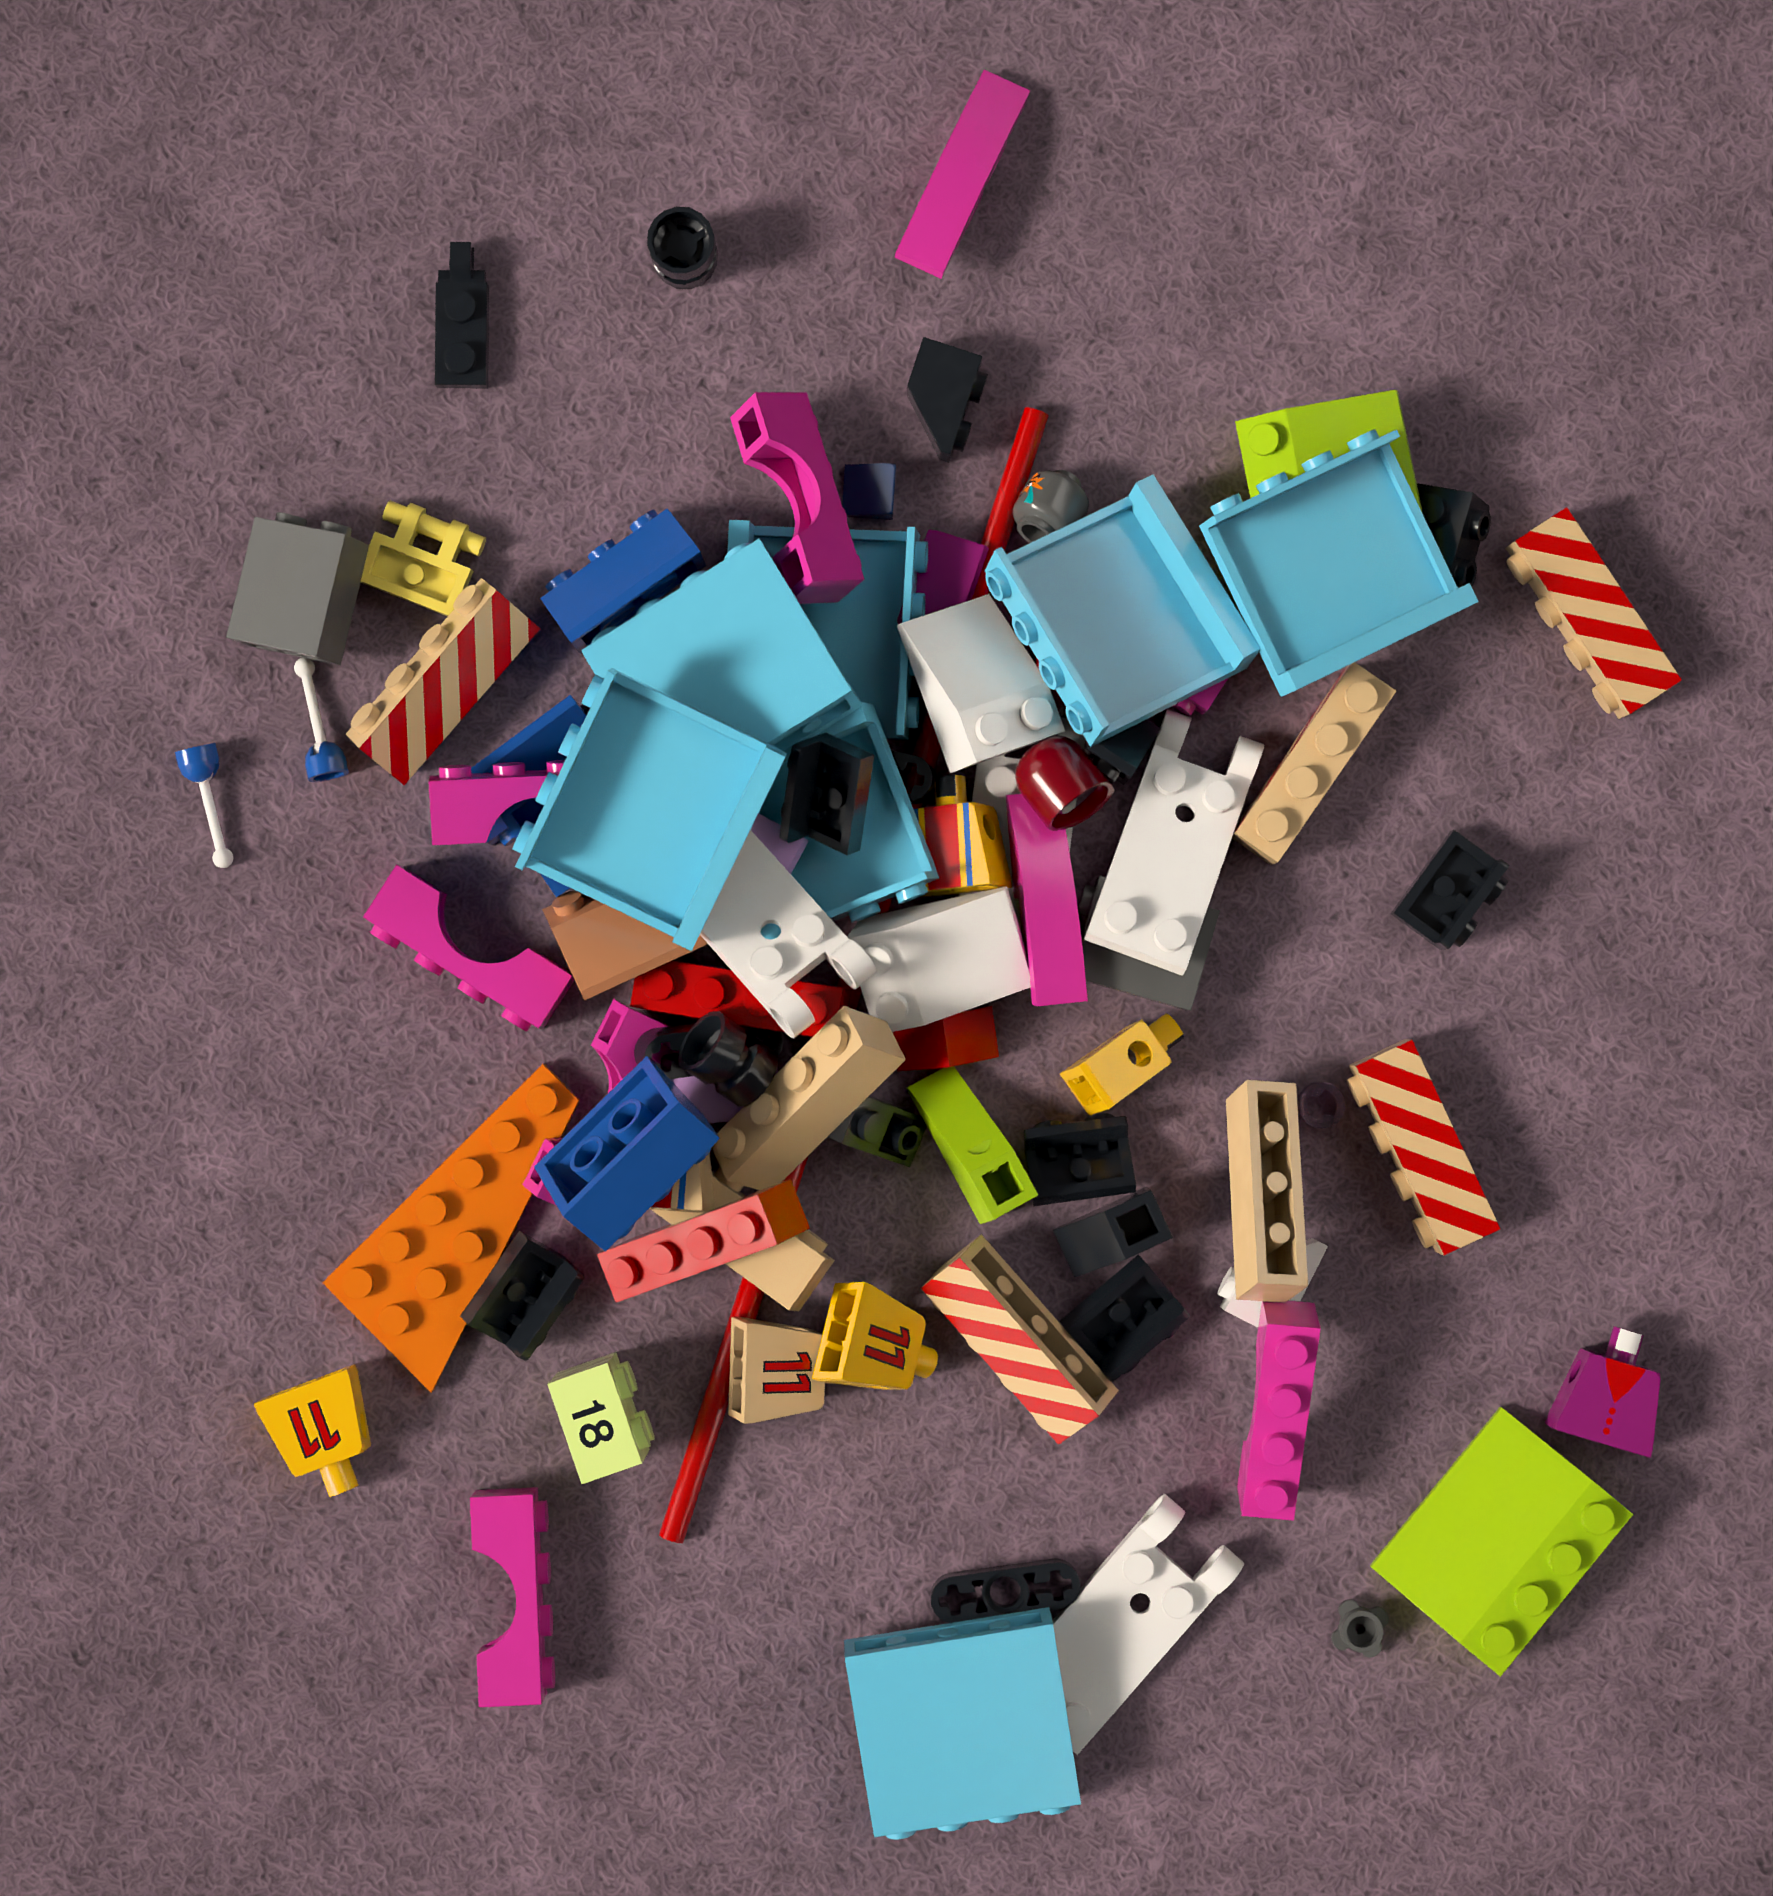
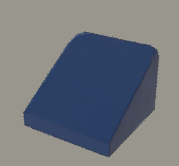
M895 463L845 464L842 507L847 517L893 520Z

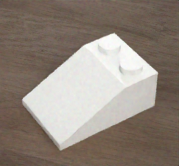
M990 594L897 625L950 773L1038 743L1045 738L1065 731L1050 688L1045 684L1037 665L1016 636Z
M1007 886L877 914L858 921L847 936L864 949L877 970V973L860 985L869 1015L887 1021L892 1032L927 1025L1031 987L1028 955Z

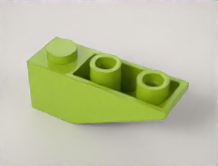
M955 1067L942 1068L906 1088L980 1224L995 1220L1038 1196L1014 1149Z

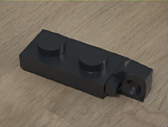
M450 242V270H438V282H436L435 386L437 388L488 389L489 285L486 283L485 270H474V247H471V242Z

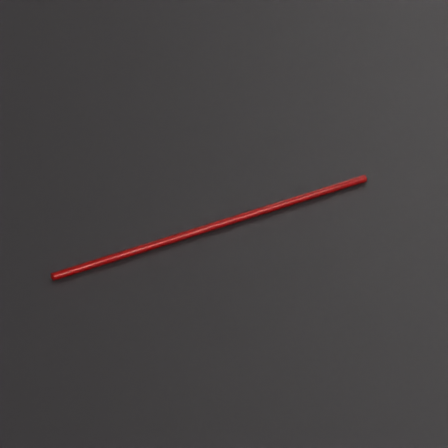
M1029 407L1024 408L982 537L981 544L987 546L989 550L972 600L988 594L991 596L986 583L985 569L996 549L1002 547L1004 551L1006 550L1015 522L1013 507L1028 482L1049 417L1043 411ZM926 710L912 755L921 757L935 769L941 746L929 713ZM912 766L911 772L905 775L903 783L907 788V793H911L914 785H923L924 778L917 773V766ZM923 803L912 804L913 809L922 808ZM892 898L878 903L881 912L878 914L888 912ZM840 977L837 987L852 990L849 1008L856 1010L862 994L861 987L853 989ZM809 1155L782 1181L791 1179L796 1193ZM742 1277L659 1533L661 1538L671 1542H684L729 1404L731 1317L756 1320L764 1296L762 1290L744 1277Z

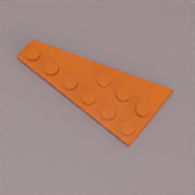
M545 1063L508 1097L322 1282L431 1393L435 1390L442 1372L467 1325L460 1315L503 1255L533 1195L522 1184L545 1138H562L580 1102V1099Z

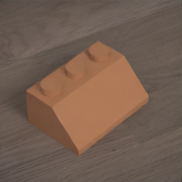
M578 891L566 892L558 896L552 902V905L542 909L584 1000L708 944L699 935L693 950L690 951L673 943L674 937Z

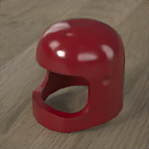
M1052 736L1038 742L1021 757L1016 767L1015 780L1019 791L1046 827L1052 831L1071 828L1087 820L1101 809L1114 793L1112 784L1098 770L1084 749L1076 741L1066 736ZM1098 786L1077 807L1068 813L1059 814L1074 799L1089 789Z

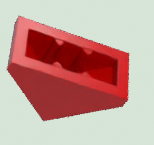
M992 1006L972 1008L927 1025L892 1032L906 1059L897 1068V1071L948 1068L999 1057Z

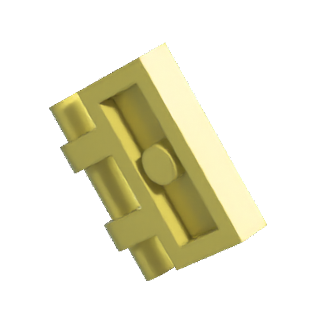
M389 500L383 513V520L399 525L394 539L374 532L368 548L360 583L449 616L454 610L453 605L456 598L468 587L474 572L468 567L455 563L457 556L461 550L480 556L486 543V537L469 531V525L457 520H453L450 524L427 515L426 508L410 503L408 506H404ZM418 533L442 542L438 555L412 546Z

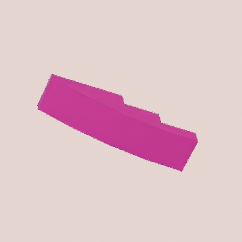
M985 69L983 70L921 196L894 258L942 279L981 202L984 190L1005 150L1007 140L1027 103L1030 90Z
M1021 793L1005 795L1014 898L1019 899L1021 934L1026 952L1028 953L1032 1005L1038 1007L1088 1001L1077 898L1066 829L1057 831L1048 829Z

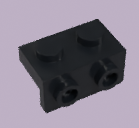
M1417 483L1423 516L1457 587H1462L1468 583L1472 587L1477 574L1475 559L1479 545L1488 536L1491 526L1489 505L1473 492Z
M828 733L795 743L791 748V754L787 762L788 776L785 798L781 808L780 839L791 843L808 836L845 855L860 851L874 754Z
M1451 830L1390 914L1439 950L1449 949L1452 944L1461 947L1478 924L1472 917L1483 902L1490 906L1506 887L1508 880L1503 877V874L1510 865L1502 859L1495 860L1456 830Z
M1099 1113L1091 1115L1081 1122L1063 1124L1061 1121L1048 1120L1036 1124L1033 1128L1024 1130V1150L1028 1176L1038 1193V1196L1032 1198L1033 1207L1136 1193V1180L1128 1140L1126 1116L1114 1117V1115L1109 1113Z
M519 1230L460 1317L469 1326L505 1344L518 1358L527 1361L535 1349L544 1342L549 1329L565 1306L574 1299L579 1286L584 1280V1275L562 1254Z
M1138 1254L1062 1318L1060 1322L1101 1369L1110 1382H1114L1122 1374L1133 1370L1138 1365L1140 1359L1160 1342L1172 1337L1178 1331L1180 1325L1188 1320L1190 1314Z

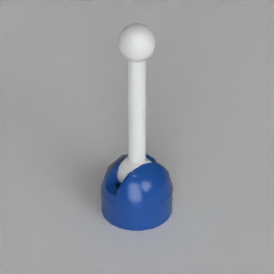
M300 658L296 661L294 670L302 678L316 741L309 748L305 756L308 781L322 782L343 777L349 773L348 764L343 750L335 743L326 741L312 679L315 665L311 659Z
M216 743L177 751L175 756L182 775L192 782L199 783L216 850L213 853V862L219 868H227L233 862V854L225 847L209 781L219 769V755Z

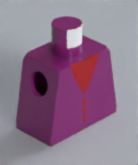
M1613 1326L1605 1355L1580 1348L1547 1415L1545 1424L1561 1432L1651 1458L1661 1378L1659 1372L1636 1364L1644 1335Z

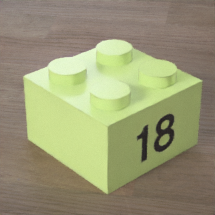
M614 1352L560 1371L547 1383L581 1484L643 1463L650 1450V1441L655 1438L646 1411H636L632 1397L634 1396L633 1392L637 1391L638 1388L628 1361L620 1363L617 1353Z

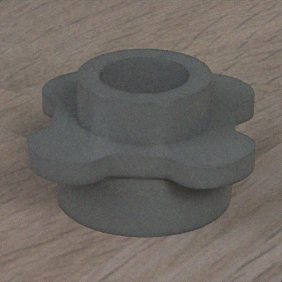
M1352 1599L1343 1601L1338 1607V1612L1341 1616L1338 1629L1331 1634L1333 1645L1342 1651L1350 1648L1353 1651L1363 1653L1364 1656L1369 1658L1377 1656L1382 1650L1383 1627L1389 1622L1387 1612L1379 1606L1372 1609L1361 1607ZM1357 1624H1363L1365 1626V1629L1362 1633H1357L1355 1631V1627Z

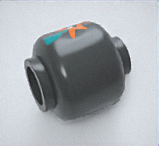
M1065 470L1036 472L1028 480L1013 507V517L1017 524V530L1027 542L1036 541L1084 518L1088 512L1089 500L1081 487L1080 480L1072 473Z

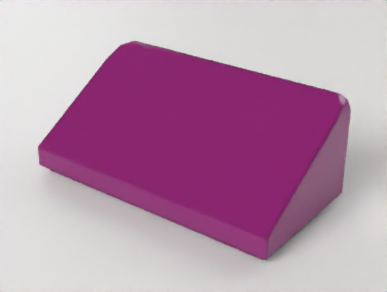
M929 529L924 541L928 542L927 572L917 573L916 593H925V615L972 600L989 550L985 545L942 531ZM903 604L897 619L898 624L902 623Z

